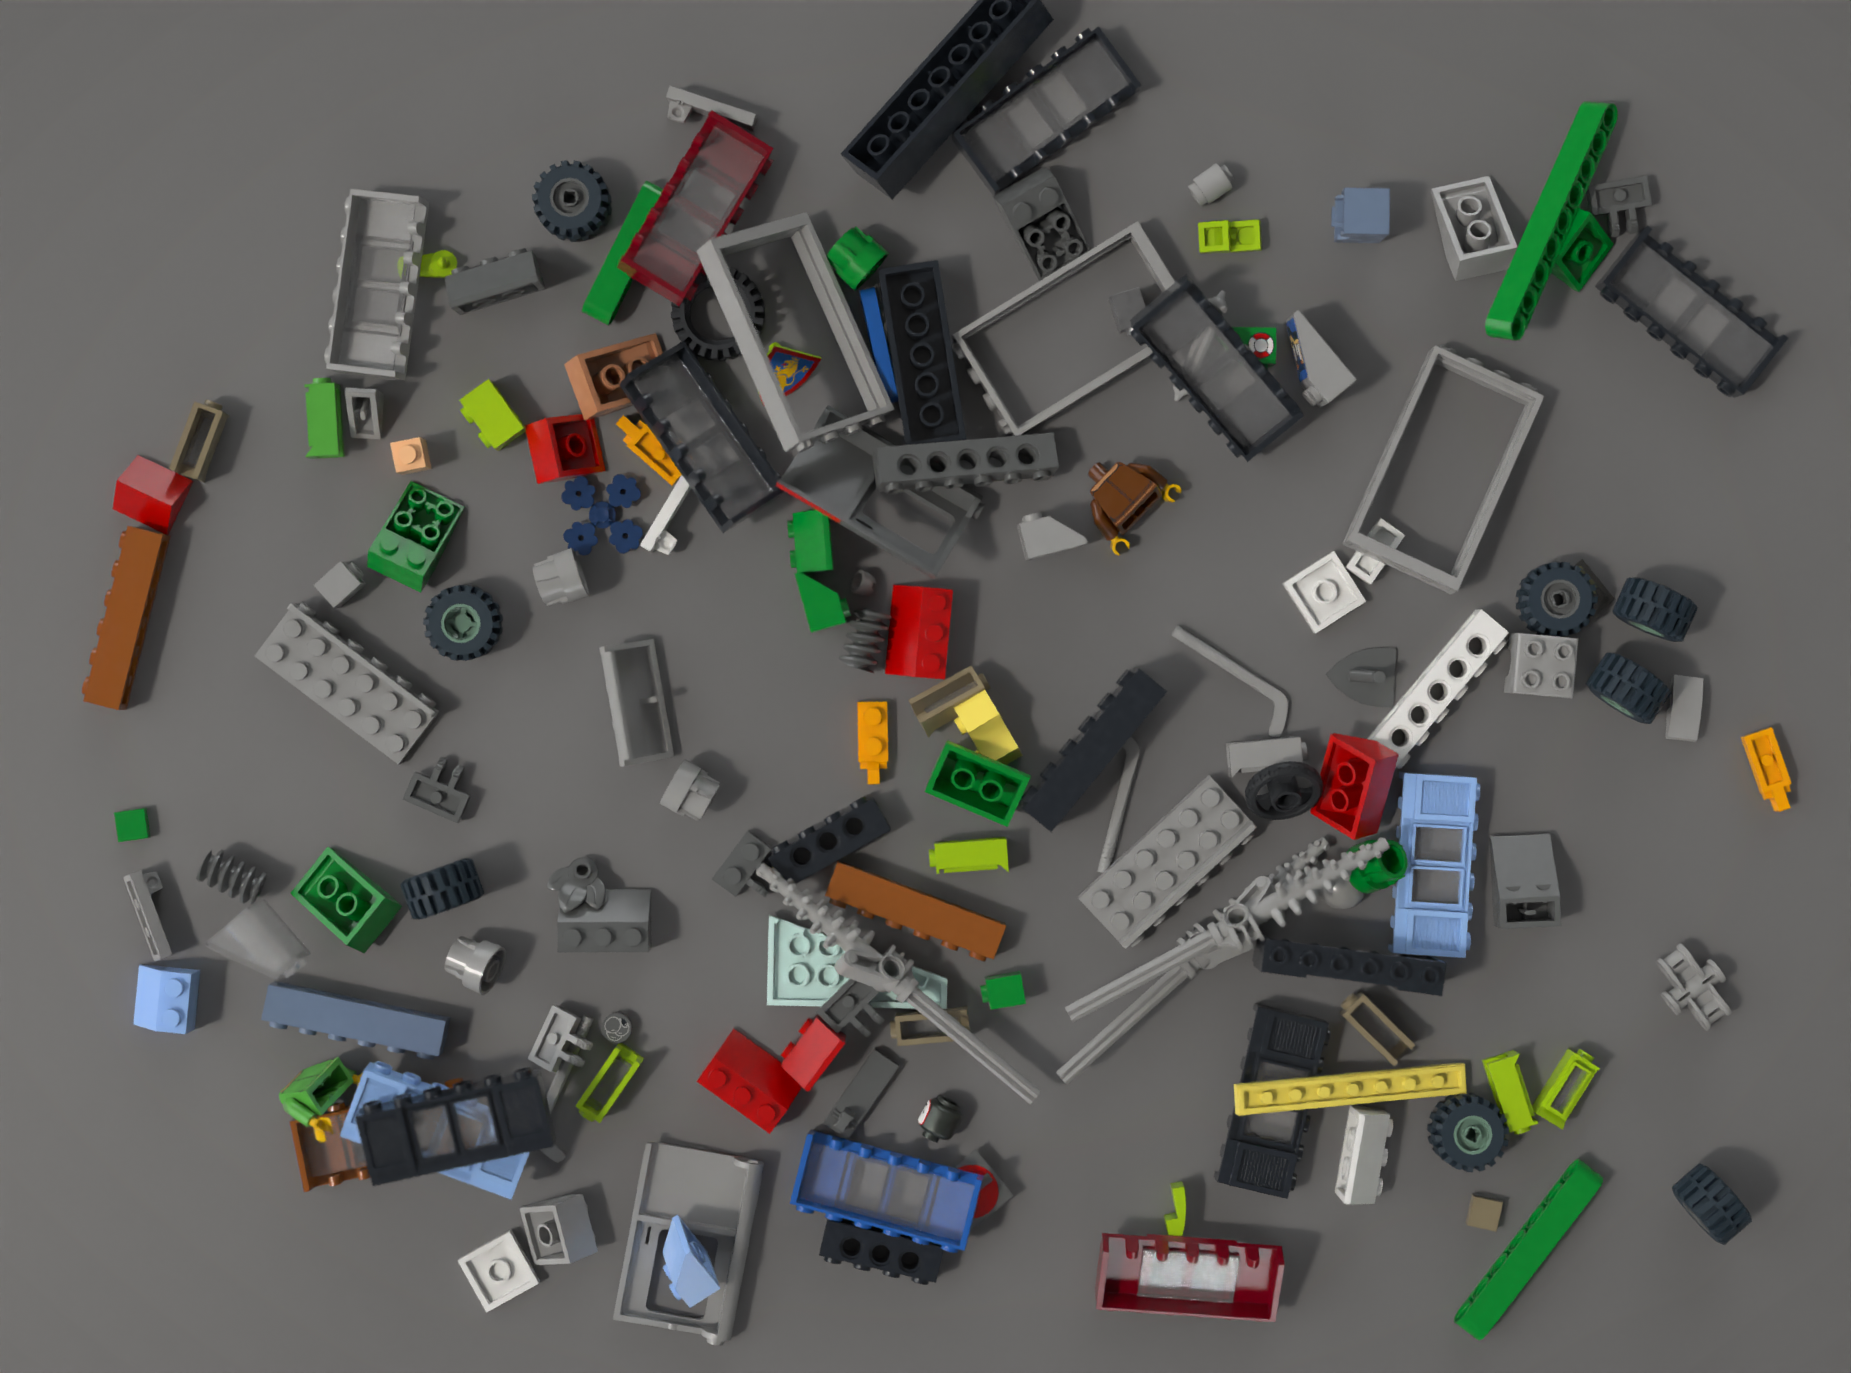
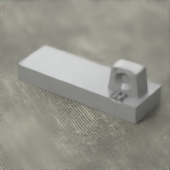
M669 86L666 99L670 103L668 119L685 124L692 111L708 116L710 111L713 110L735 125L754 131L757 122L756 114Z
M140 870L123 877L154 961L173 955L151 898V894L163 888L157 871L142 874Z

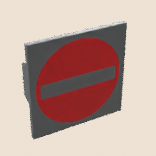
M976 1149L954 1166V1168L984 1176L971 1230L1014 1196ZM939 1180L936 1181V1185H935V1189H934L935 1195H936V1192H937Z

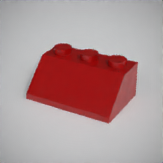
M893 585L890 613L892 618L889 624L885 674L945 680L953 589Z
M1337 733L1330 734L1320 772L1323 782V793L1317 804L1311 808L1310 813L1353 840L1378 833L1399 754L1375 740Z
M735 1028L727 1036L696 1081L769 1134L781 1120L802 1088L781 1067V1061Z

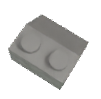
M1041 512L1023 516V523L1017 525L1026 561L1082 547L1087 544L1086 537L1050 516L1042 517Z
M583 1194L564 1195L520 1207L534 1265L571 1264L598 1252L595 1234L591 1227L588 1207Z

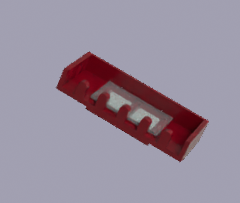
M1102 1233L1095 1284L1096 1309L1165 1314L1170 1316L1182 1315L1198 1318L1209 1317L1227 1320L1276 1322L1285 1267L1282 1246L1237 1243V1240L1157 1234L1139 1236Z

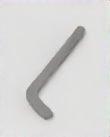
M1177 626L1172 633L1173 637L1184 642V644L1196 650V652L1273 701L1274 712L1268 729V735L1280 737L1288 713L1286 696L1197 637L1195 638L1191 633Z
M1131 736L1122 746L1126 750L1127 755L1097 870L1100 873H1104L1111 866L1140 755L1139 745Z
M583 1014L575 1034L586 1038L594 1018ZM570 1043L567 1051L578 1055L581 1048ZM562 1060L546 1095L550 1114L573 1064ZM554 1144V1147L541 1149L545 1155L557 1163L566 1157V1153L556 1144Z

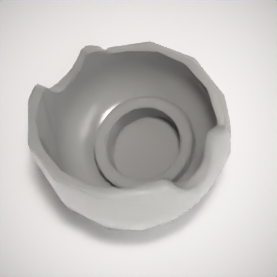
M1342 877L1335 880L1333 892L1329 893L1325 887L1318 890L1321 900L1335 909L1353 908L1365 897V893L1355 889L1349 880L1344 881Z

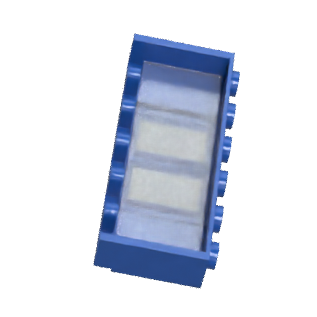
M810 1130L806 1136L790 1204L796 1205V1210L813 1214L815 1210L826 1213L825 1217L833 1221L841 1222L843 1218L852 1220L854 1225L859 1228L871 1229L872 1226L883 1229V1233L889 1236L900 1237L901 1234L911 1236L912 1241L918 1244L929 1245L930 1242L941 1244V1249L958 1253L959 1250L965 1251L984 1176Z

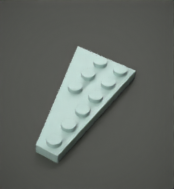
M769 914L767 1005L822 1006L849 979L841 976L835 970L836 961L845 951L838 945L827 949L824 948L823 944L827 938L826 934H811L809 928ZM912 966L913 976L919 982L916 987L942 1009H947V978ZM892 991L890 993L879 992L869 1002L874 1008L915 1009L906 1000L903 1003L899 1002L896 999L897 995Z

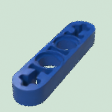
M874 287L859 290L873 361L891 403L898 402L897 389L876 291Z

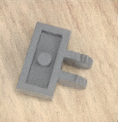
M552 1005L528 1056V1060L557 1073L562 1060L582 1068L585 1060L567 1051L570 1043L589 1051L593 1046L592 1042L575 1034L582 1018L559 1005Z

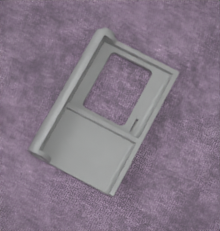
M646 1142L613 1320L702 1334L703 1337L707 1338L706 1342L712 1345L721 1346L724 1345L725 1341L731 1340L764 1167L762 1161L660 1142ZM677 1214L693 1234L713 1237L718 1241L713 1268L721 1289L708 1296L705 1314L701 1318L653 1311L646 1307L659 1233L665 1229L669 1230L672 1218Z

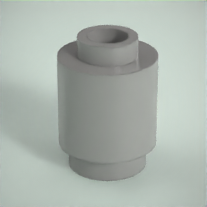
M1215 163L1192 180L1193 183L1188 186V189L1200 206H1203L1205 203L1211 204L1233 188L1230 182L1234 180V177L1225 165L1219 167Z

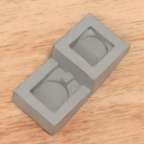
M1673 675L1671 678L1670 707L1666 710V739L1689 742L1697 741L1702 712L1703 678Z

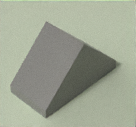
M346 388L345 397L351 438L381 440L384 393L376 389Z

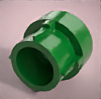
M855 226V228H850L828 252L827 257L829 263L836 269L835 273L856 291L881 266L888 257L889 252L871 235L868 234L866 236Z
M1367 840L1353 845L1349 848L1347 854L1359 851L1361 845H1371L1378 840ZM1386 840L1390 848L1384 851L1380 858L1374 857L1370 859L1363 870L1357 867L1351 871L1349 876L1351 885L1358 891L1369 894L1386 889L1390 885L1397 883L1399 879L1404 878L1408 860L1402 848L1403 845L1393 840Z

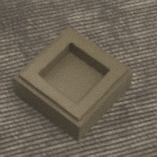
M1472 1194L1465 1223L1469 1226L1496 1232L1503 1202Z

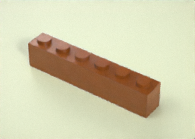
M127 526V530L122 532L119 539L120 557L119 560L114 562L111 576L114 578L112 589H108L104 599V606L107 607L105 617L100 619L97 626V635L99 636L97 648L94 647L90 654L89 664L92 665L90 676L85 678L82 686V694H85L84 702L115 710H127L170 540L169 535L133 526Z
M840 860L836 864L825 896L830 898V904L844 909L848 904L858 908L857 914L870 919H874L875 915L886 919L885 924L899 930H902L903 926L914 929L913 935L925 940H930L931 936L942 940V946L954 951H958V948L962 947L970 951L969 956L984 962L987 957L994 960L1006 928L1004 922Z

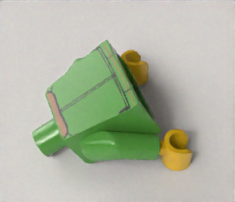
M337 1057L300 1071L281 1089L279 1100L287 1114L306 1127H314L316 1139L320 1142H325L326 1136L324 1131L334 1134L332 1122L327 1117L317 1119V1116H321L352 1083L358 1087L362 1074L356 1075V1071L345 1067L340 1058Z

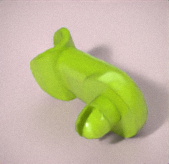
M446 250L422 255L419 277L445 278L452 275L451 270L457 268L456 257L453 253ZM403 256L398 261V273L401 279L404 266ZM408 264L405 266V276H407Z

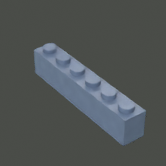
M277 981L268 984L261 1020L269 1021V1026L278 1029H287V1026L298 1027V1032L303 1034L316 1035L317 1032L327 1033L328 1038L332 1040L346 1041V1038L358 1040L357 1044L361 1046L375 1047L376 1044L385 1045L390 1052L405 1053V1050L417 1052L416 1056L419 1058L433 1060L435 1056L439 1057L444 1052L451 1017Z

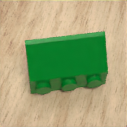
M947 740L930 774L924 792L1008 827L1031 775Z

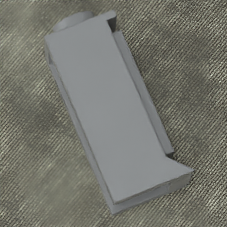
M1298 736L1225 743L1228 776L1231 778L1238 771L1240 773L1256 772L1280 762L1296 761L1303 763V760H1307L1306 743L1301 742V737Z

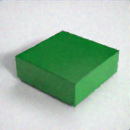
M147 808L114 813L118 842L151 837Z

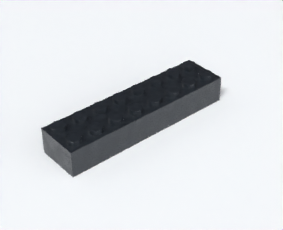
M978 0L842 151L841 156L859 176L893 200L1054 20L1042 1Z

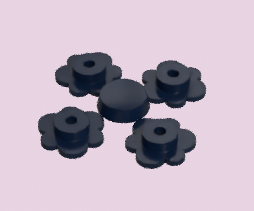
M622 474L615 475L612 480L613 484H609L606 487L607 493L610 494L609 503L597 502L594 504L592 495L595 493V487L589 485L587 478L583 476L576 477L574 482L569 480L565 483L566 490L561 495L562 501L565 504H571V508L575 511L580 510L581 507L590 508L589 519L591 522L583 525L580 522H574L572 529L565 530L563 538L569 543L568 549L573 548L575 552L578 551L583 556L589 555L592 551V546L598 543V538L594 536L596 532L595 527L607 528L609 526L612 533L609 537V542L612 545H616V550L619 553L625 554L630 551V548L637 549L640 543L638 540L643 536L642 528L637 525L633 526V522L630 519L624 520L623 523L614 522L616 512L613 506L619 507L622 505L624 508H630L632 501H637L641 497L640 489L635 487L637 482L634 478L630 477L627 479ZM622 489L626 490L624 495L621 494ZM581 491L582 493L580 497L577 496V492ZM625 533L628 534V538H627V539H624V538H623V535H624ZM580 536L584 537L583 541L579 540Z

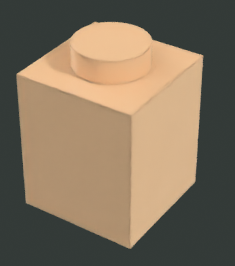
M417 437L390 443L396 473L405 475L432 469L425 439Z

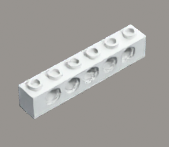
M1482 609L1475 610L1367 739L1378 741L1398 753L1396 767L1401 769L1411 757L1408 752L1415 744L1420 746L1429 736L1428 728L1434 721L1439 723L1447 715L1449 709L1446 707L1453 699L1459 700L1468 689V686L1465 684L1472 676L1478 677L1488 665L1485 661L1491 653L1496 655L1505 646L1507 641L1504 638L1509 632ZM1474 637L1478 638L1482 644V648L1477 654H1473L1469 649V642ZM1455 660L1459 661L1463 668L1462 673L1458 677L1452 676L1449 670L1450 664ZM1436 683L1440 684L1443 688V695L1439 700H1434L1430 695V689ZM1416 706H1420L1424 711V718L1419 723H1415L1411 718V711ZM1397 729H1401L1405 734V740L1399 746L1394 745L1391 739L1393 732Z

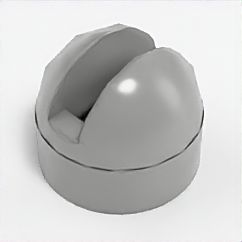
M859 570L852 578L850 589L853 593L860 596H868L874 592L872 586L876 585L875 578L870 573Z

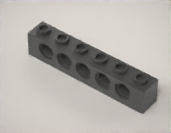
M1054 433L876 448L872 457L877 492L886 491V494L890 495L902 493L904 489H916L917 492H926L938 486H945L946 489H957L962 487L963 484L975 483L977 487L991 485L994 481L1015 484L1021 482L1022 479L1033 478L1034 481L1040 482L1051 479V476H1054L1059 468ZM1018 456H1027L1031 464L1021 463ZM989 458L998 459L1002 467L991 465ZM966 460L970 462L973 469L966 470L962 468L959 461ZM938 463L942 466L943 472L933 471L930 464ZM906 465L911 467L914 474H904L900 466Z

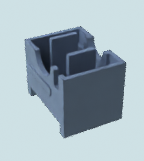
M1344 188L1341 191V195L1335 197V207L1331 208V227H1334V243H1380L1389 235L1390 189Z

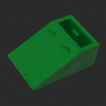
M410 481L369 548L367 567L421 593L433 574L465 507Z

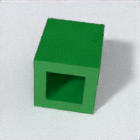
M1020 971L985 977L986 984L980 985L983 1003L989 1002L990 1010L1026 1004Z

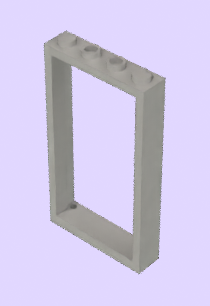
M807 212L710 239L697 250V254L785 452L797 448L798 452H802L815 446L814 442L821 440L822 444H826L837 439L839 433L845 432L846 436L862 430L863 425L868 424L872 428L886 421L884 416L892 412L894 407ZM791 237L868 410V412L801 434L723 257Z
M1138 221L953 334L954 343L951 344L953 351L959 360L965 358L970 366L966 370L975 385L980 383L986 394L982 395L991 411L996 409L1002 419L998 423L1006 436H1020L1149 358L1153 351L1146 347L1018 426L966 340L1128 240L1132 242L1163 293L1175 281Z
M1435 345L1428 351L1342 544L1446 593L1453 594L1459 590L1544 395L1537 393L1538 389L1531 387L1530 384L1521 383L1520 385L1511 381V377L1502 371L1494 370L1492 372L1483 368L1484 364L1474 358L1468 357L1464 359L1455 355L1456 351L1452 348H1447L1444 345L1439 347ZM1435 364L1525 405L1450 574L1360 533Z

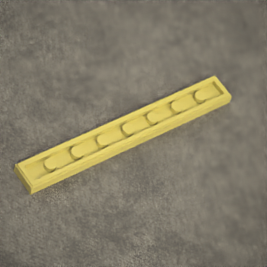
M1461 1062L1234 1084L1235 1114L1238 1116L1467 1094L1465 1064Z

